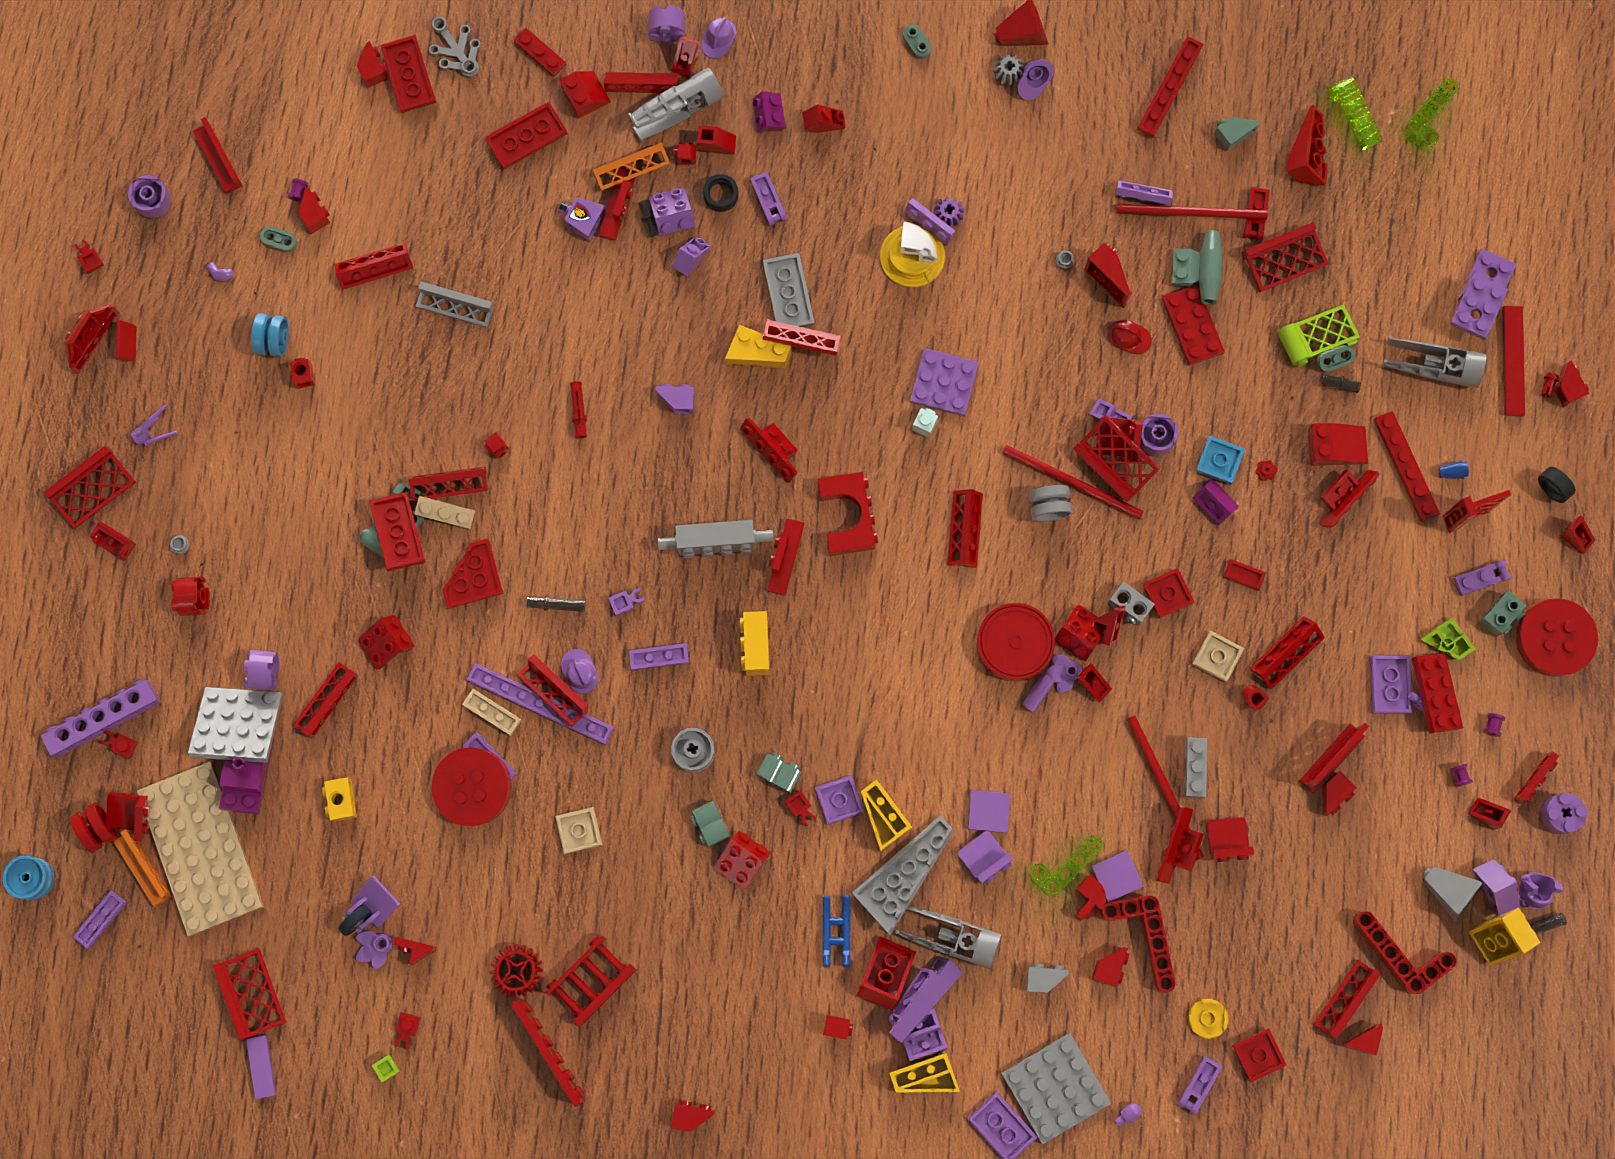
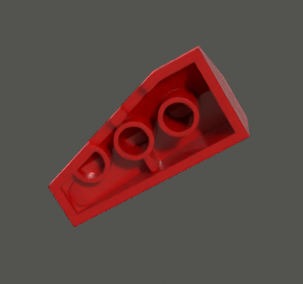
M1311 105L1289 154L1286 168L1288 174L1298 182L1324 186L1326 185L1328 171L1327 163H1324L1323 154H1326V147L1323 146L1322 137L1325 136L1324 117L1314 105Z

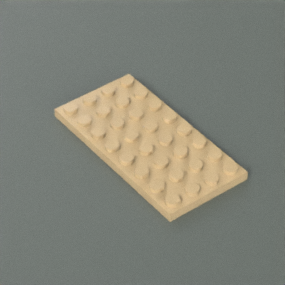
M211 761L137 790L138 795L148 796L150 814L147 821L188 937L264 907L230 811L219 809L222 788L219 785L220 782Z

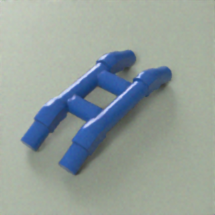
M849 895L842 896V917H830V896H823V967L825 968L831 966V945H842V966L845 968L850 967ZM830 925H842V937H831Z

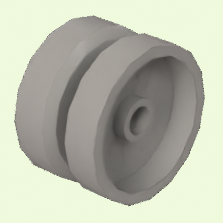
M1051 485L1029 491V503L1034 505L1030 509L1031 520L1045 522L1071 516L1073 514L1072 504L1067 502L1071 497L1070 488L1066 485Z
M687 728L679 732L671 746L672 756L677 766L685 772L700 773L709 768L715 757V746L710 735L698 728ZM696 748V754H692L690 750Z

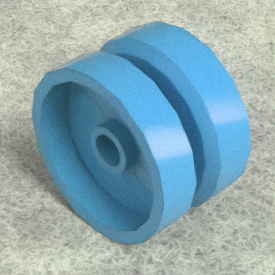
M258 313L253 323L251 337L254 354L266 355L269 352L271 356L283 357L289 340L288 318L281 315H275L272 318L270 314Z
M28 855L18 856L11 860L3 873V885L6 891L13 897L30 901L39 900L46 896L53 888L55 881L54 871L48 862L44 859Z

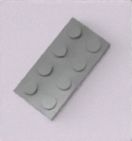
M795 253L763 260L775 321L799 327L815 325L800 254Z

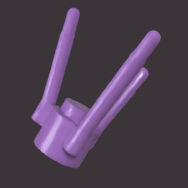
M163 405L141 426L131 432V436L139 446L143 443L147 446L152 442L178 433L173 431L149 439L151 433L148 428L159 420L157 416L167 408L166 405Z

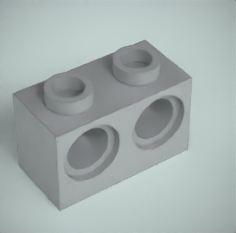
M1124 581L1108 602L1112 610L1122 605L1126 606L1124 612L1125 619L1129 623L1137 624L1138 626L1155 605ZM1119 595L1125 596L1127 603H1120L1117 597ZM1140 607L1143 611L1142 615L1135 614L1133 608Z

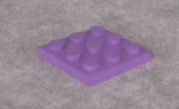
M924 348L910 403L965 417L979 362Z

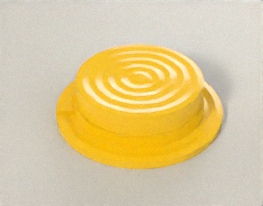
M903 226L892 231L882 244L880 251L881 266L885 274L898 285L910 288L925 286L935 280L943 269L945 250L942 242L930 232L924 230L931 237L936 247L937 263L919 261V255L901 253Z

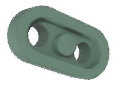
M908 25L903 31L904 41L916 58H928L931 54V44L918 26ZM913 31V32H915L916 34H915V35H911L910 32Z
M269 226L265 227L260 233V238L266 246L284 252H292L297 247V239L290 232ZM270 236H274L272 240H268ZM291 241L289 246L285 245L286 242Z
M1346 345L1333 348L1318 356L1317 365L1324 371L1338 369L1352 363L1355 358V352ZM1345 352V356L1342 358L1341 353ZM1328 358V362L1324 364V359Z

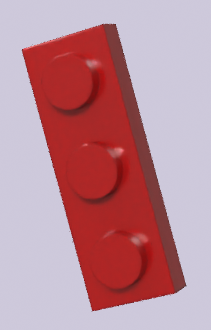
M527 28L513 40L520 49L553 77L566 66V61Z
M1550 752L1544 757L1515 796V801L1519 804L1531 801L1535 795L1533 791L1537 786H1542L1546 781L1545 775L1547 772L1553 771L1557 766L1558 762L1556 760L1559 758V755L1555 752Z

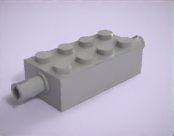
M753 520L676 525L675 537L658 538V549H676L679 556H683V558H693L694 555L711 557L715 553H721L723 556L732 555V552L750 554L752 553L751 551H755V545L758 542H774L773 530L756 531L753 527Z

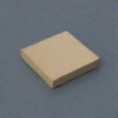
M1209 631L1192 665L1227 683L1244 648Z
M594 807L555 816L564 855L602 846Z

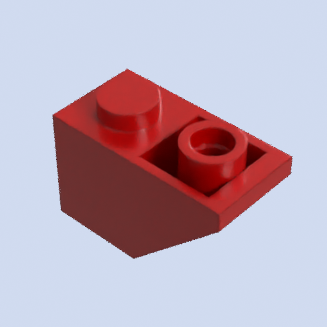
M370 41L366 43L357 63L358 70L367 88L386 81L385 73L388 72L384 62L380 63L378 57L381 56L377 47H372Z
M817 104L802 112L805 130L821 133L846 128L842 110Z
M699 125L697 137L698 151L735 154L736 135L719 127Z
M307 187L304 189L298 214L310 233L313 234L330 224L327 218L330 214L325 206L320 207L318 204L321 200L315 191L311 192Z
M1572 360L1562 367L1559 382H1557L1555 393L1563 408L1584 399L1590 394L1587 383L1580 377V371L1573 364Z
M1341 771L1335 773L1322 786V814L1324 816L1330 813L1332 815L1336 814L1341 809L1339 805L1344 800L1348 802L1355 795L1353 791L1357 787Z
M1120 948L1097 960L1092 980L1112 987H1117V984H1121L1124 976L1121 970L1123 964L1127 965L1130 955L1127 953L1128 948Z
M680 1101V1104H675L671 1129L691 1132L715 1115V1110H711L712 1106L700 1104L699 1107H693L692 1102Z

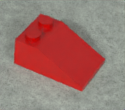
M1104 242L1088 257L1084 270L1124 308L1128 303L1131 292L1116 250Z
M1313 423L1309 427L1308 438L1311 466L1368 464L1365 426Z
M880 936L856 996L893 1011L899 1001L916 951Z

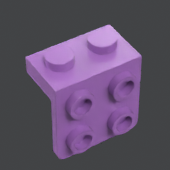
M684 188L657 193L649 197L659 236L695 227L691 206Z
M989 831L983 832L958 852V856L979 884L983 882L988 884L996 878L994 875L996 872L1001 870L1003 873L1012 866L1010 862L1013 858L1009 853H1005Z

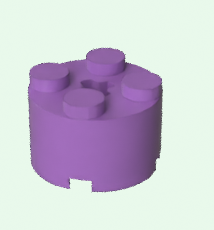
M661 6L652 8L648 16L649 40L663 42L666 46L674 45V42L679 41L681 36H685L684 11L675 6H667V9H661Z
M152 175L141 176L129 187L128 198L139 214L147 218H157L167 214L171 205V194L157 177Z
M1153 414L1142 423L1143 431L1140 449L1151 456H1162L1167 454L1174 446L1178 438V427L1169 416Z
M249 651V660L244 662V671L247 672L245 688L275 690L278 678L275 677L276 673L279 672L280 665L277 652Z
M1562 793L1548 798L1540 809L1541 821L1544 827L1554 834H1567L1577 831L1585 823L1588 813L1581 799L1569 793Z

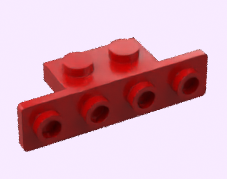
M620 167L617 175L623 178L627 177L630 170ZM636 177L627 181L623 180L622 183L613 186L599 230V236L612 240L617 239L623 217H626L628 212V201L633 196L634 189L632 188Z
M749 417L746 418L740 430L777 470L780 476L787 483L792 482L798 472L787 459L797 453V448L774 423L760 430Z
M1344 470L1320 496L1330 511L1319 524L1327 528L1335 526L1342 515L1351 509L1354 502L1364 495L1365 490L1376 482L1377 477L1380 475L1379 472L1367 470L1357 481L1349 470Z
M786 519L783 532H781L780 537H776L774 548H777L776 554L771 555L769 566L772 567V574L767 589L768 592L786 595L805 525L804 522Z
M1181 806L1177 812L1176 822L1170 833L1169 844L1164 851V859L1158 870L1157 881L1169 884L1175 866L1188 871L1193 870L1204 834L1188 828L1193 814V809Z

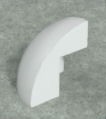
M904 222L901 253L919 255V261L937 263L936 247L927 232L915 224Z

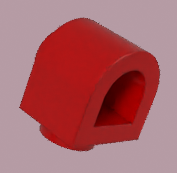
M684 142L678 144V147H674V158H677L678 165H693L696 163V147L692 143Z
M497 432L484 440L486 443L484 445L485 449L490 455L494 453L498 459L503 457L509 449Z
M1248 685L1242 691L1243 701L1253 711L1261 709L1269 700L1265 692L1255 685Z

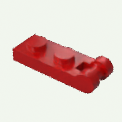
M1251 187L1247 210H1267L1270 190ZM1246 219L1243 238L1254 237L1256 240L1262 241L1266 220ZM1252 225L1258 226V230H1252Z

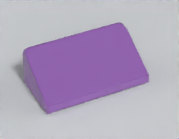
M1042 673L1022 704L1030 711L1035 712L1055 682V679L1046 673Z

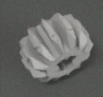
M1007 53L1006 58L1001 55L999 61L996 60L993 73L996 74V80L1002 79L1001 83L1004 84L1006 81L1009 86L1012 84V81L1017 84L1019 78L1023 75L1025 67L1021 65L1022 59L1016 60V54L1010 57V54Z

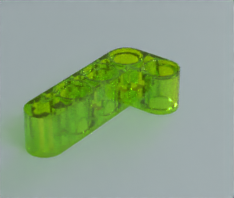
M1350 76L1327 87L1329 98L1333 102L1339 101L1359 146L1366 150L1382 141L1381 133L1356 80Z
M1451 78L1444 80L1409 120L1403 130L1404 137L1424 152L1431 151L1439 140L1438 133L1429 124L1457 92L1459 85L1456 80ZM1449 89V91H1448L1447 94L1445 95L1443 92H1444L1445 90ZM1433 101L1439 102L1440 105H1436ZM1422 114H1426L1428 118L1423 117ZM1410 127L1416 128L1417 131L1411 130ZM1425 138L1430 139L1432 143H1428Z
M1095 835L1088 837L1054 873L1043 864H1035L1029 870V878L1047 896H1056L1101 851L1103 847L1101 838ZM1096 841V848L1091 849L1087 853L1085 850L1090 846V842ZM1076 854L1083 855V864L1076 863L1074 859ZM1035 868H1040L1043 871L1042 878H1036L1033 875ZM1062 868H1068L1071 871L1070 878H1064L1061 875ZM1049 882L1056 883V892L1053 893L1048 890L1047 885Z

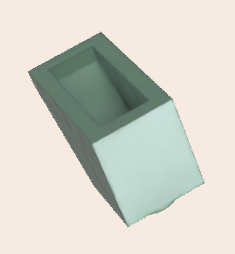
M1231 117L1227 121L1223 119L1216 125L1217 129L1214 135L1228 151L1255 133L1260 123L1254 120Z

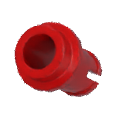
M1548 372L1544 376L1545 381L1540 395L1545 397L1547 390H1549L1547 398H1552L1556 382H1559L1557 374Z

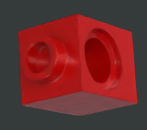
M297 358L294 362H289L292 381L297 389L316 385L313 367L309 359ZM301 369H306L304 375H298Z
M827 1015L823 1035L847 1040V1036L852 1035L853 1024H850V1019Z

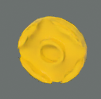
M1213 999L1197 1001L1190 1008L1188 1014V1023L1191 1030L1199 1037L1205 1039L1216 1038L1226 1030L1229 1021L1228 1013L1224 1006Z

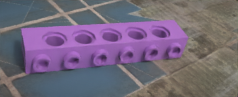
M139 680L133 684V687L118 691L116 696L99 701L98 705L94 708L89 707L82 710L81 714L77 717L65 719L62 725L48 728L41 737L50 756L58 758L104 734L106 730L109 731L160 704L161 701L151 682ZM138 694L139 700L136 703H132L133 696ZM121 703V710L115 713V706ZM100 713H103V714H104L103 720L100 721V722H98V721H97L98 715H99ZM86 722L85 730L80 731V725ZM68 731L69 737L63 741L62 735Z

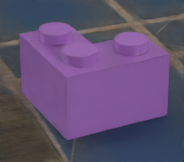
M1493 859L1473 869L1475 880L1482 883L1480 888L1487 895L1489 909L1496 916L1516 908L1520 909L1519 901H1521V898L1517 892L1518 883L1513 876L1510 877L1507 874L1503 865H1499Z

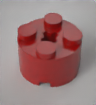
M203 576L173 580L171 582V589L173 591L172 610L177 611L180 616L205 615L207 613L205 609H209L210 605L209 588L204 586V583L207 582Z

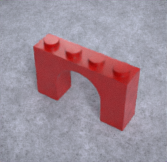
M863 472L818 479L820 501L845 498L856 503L861 511V519L854 528L848 531L827 534L830 556L874 550L875 544L878 543L877 532H873L872 525H875L874 514H870L869 507L872 506L871 496L866 494V488H869L868 478L863 476Z

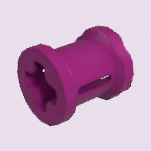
M294 178L292 179L291 192L288 193L287 197L293 201L301 202L304 189L309 184L306 181Z
M1488 713L1487 717L1489 719L1483 733L1501 737L1500 729L1502 721H1505V717L1495 713Z
M1467 764L1450 769L1456 780V788L1473 783L1466 769L1468 767Z

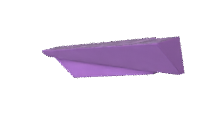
M937 956L931 969L922 967L889 1015V1021L892 1024V1029L889 1033L898 1042H903L962 975V971L950 959Z

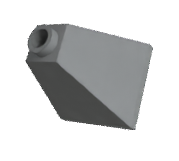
M1428 867L1422 875L1424 884L1455 922L1477 895L1482 885L1478 880L1437 867L1432 869Z

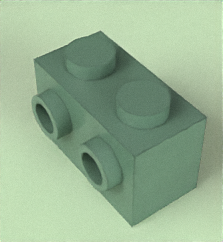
M1508 590L1502 594L1479 622L1496 637L1501 634L1506 635L1512 628L1510 624L1514 620L1518 621L1525 612L1522 610L1527 605Z

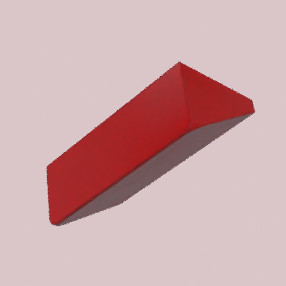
M118 320L116 356L122 362L135 361L137 327L134 324Z

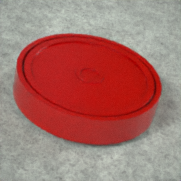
M1554 598L1536 604L1522 616L1516 631V642L1520 655L1532 669L1546 676L1563 677L1583 669L1593 659L1598 646V631L1594 620L1583 607L1570 600Z
M1009 603L997 607L983 620L977 635V651L981 662L993 675L1007 681H1025L1037 676L1048 665L1054 653L1055 635L1049 620L1038 609L1027 604Z
M462 748L451 752L439 763L432 779V796L436 807L445 818L462 826L483 825L496 819L506 808L512 792L511 776L505 763L493 752L482 748Z

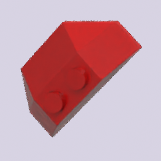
M109 305L85 311L77 319L74 329L67 334L64 345L69 368L76 374L80 373L120 313L114 306Z

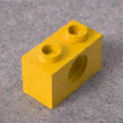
M346 777L325 781V787L322 788L324 799L327 798L328 806H325L327 818H330L333 822L357 818L351 779ZM338 795L343 797L340 805L335 804V798Z

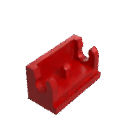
M99 520L90 538L100 547L125 561L136 543Z

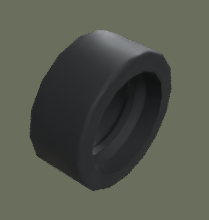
M717 174L711 176L706 181L703 188V196L710 209L724 212L733 208L738 201V186L732 177L725 174ZM719 183L726 184L731 188L732 195L728 201L716 202L710 196L711 188Z
M1548 467L1538 477L1542 490L1556 502L1565 503L1575 494L1576 489L1573 482L1564 472L1556 467Z

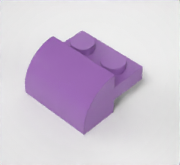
M931 1009L903 1040L910 1063L948 1050L934 1009Z

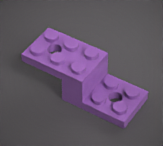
M1481 249L1458 298L1460 302L1450 325L1485 340L1507 294L1508 288L1506 286L1516 264ZM1488 269L1493 270L1495 277H1489L1486 271ZM1471 311H1477L1480 314V318L1474 319L1471 316Z

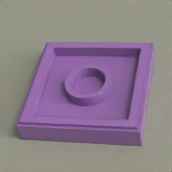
M852 775L815 787L827 825L864 813Z
M971 790L968 830L1007 833L1010 793Z
M1124 851L1091 866L1097 881L1105 889L1107 903L1144 887L1128 851Z

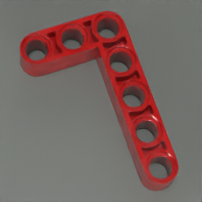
M1148 895L1105 904L1103 909L1100 910V914L1106 921L1141 916L1155 987L1161 993L1171 992L1175 988V977L1158 899ZM1146 900L1153 902L1154 907L1152 910L1145 908L1144 903ZM1127 903H1131L1134 906L1132 914L1125 911ZM1108 906L1113 907L1115 910L1113 917H1108L1105 913ZM1150 919L1157 921L1158 927L1156 930L1149 928L1148 922ZM1154 939H1159L1162 943L1159 950L1155 949L1152 945ZM1159 958L1166 962L1163 970L1159 969L1156 965ZM1163 978L1168 979L1170 982L1168 989H1163L1160 985Z
M1359 912L1353 918V924L1402 988L1409 994L1424 992L1456 966L1457 960L1455 955L1451 952H1442L1435 955L1416 970L1371 912ZM1362 915L1366 916L1368 919V924L1366 926H1363L1360 923V917ZM1375 931L1380 934L1379 942H1375L1372 935ZM1388 947L1393 951L1391 958H1388L1385 954V950ZM1443 956H1446L1449 960L1447 966H1444L1441 962ZM1399 964L1405 966L1406 971L1404 974L1399 973ZM1428 968H1431L1434 972L1431 979L1426 975ZM1412 980H1416L1418 983L1416 991L1411 988Z

